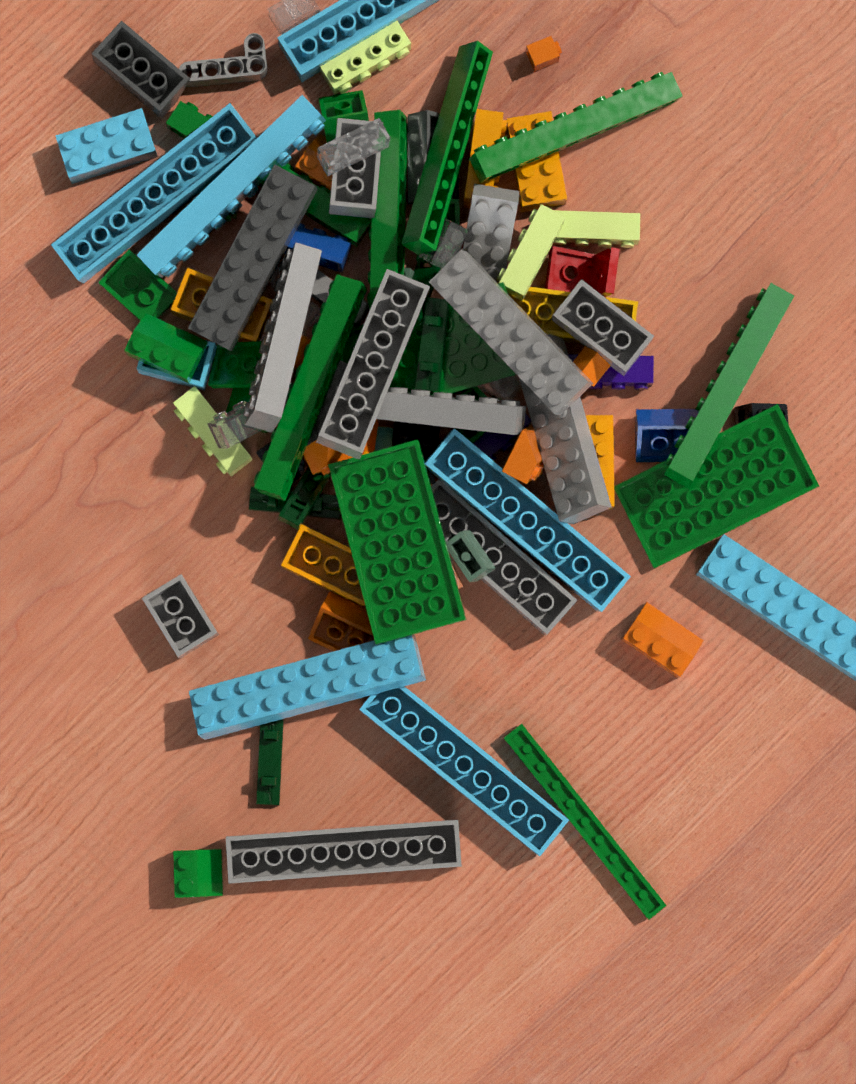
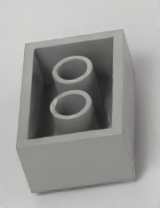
M182 574L142 598L179 659L219 635Z

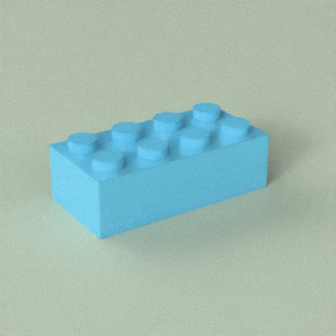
M142 108L55 135L72 184L158 157Z

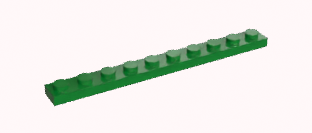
M523 724L504 737L512 750L567 819H569L645 917L650 920L667 905Z

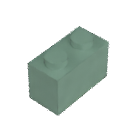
M470 530L461 531L446 542L449 553L469 582L479 581L495 569V566Z

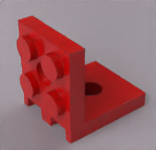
M552 246L549 251L545 289L572 292L582 279L604 297L614 294L620 249L610 247L597 254ZM567 267H571L574 270L575 276L573 279H569L565 275Z

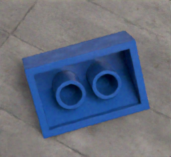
M300 223L284 254L286 255L287 250L293 248L295 242L322 250L319 266L343 273L351 249V243L347 242L348 239L339 235H335V237L327 236L326 232L321 229L313 228L312 231L304 228L305 225Z
M636 409V462H664L668 459L670 453L675 455L678 448L674 447L680 435L685 436L687 434L686 424L690 417H696L699 411L695 409Z

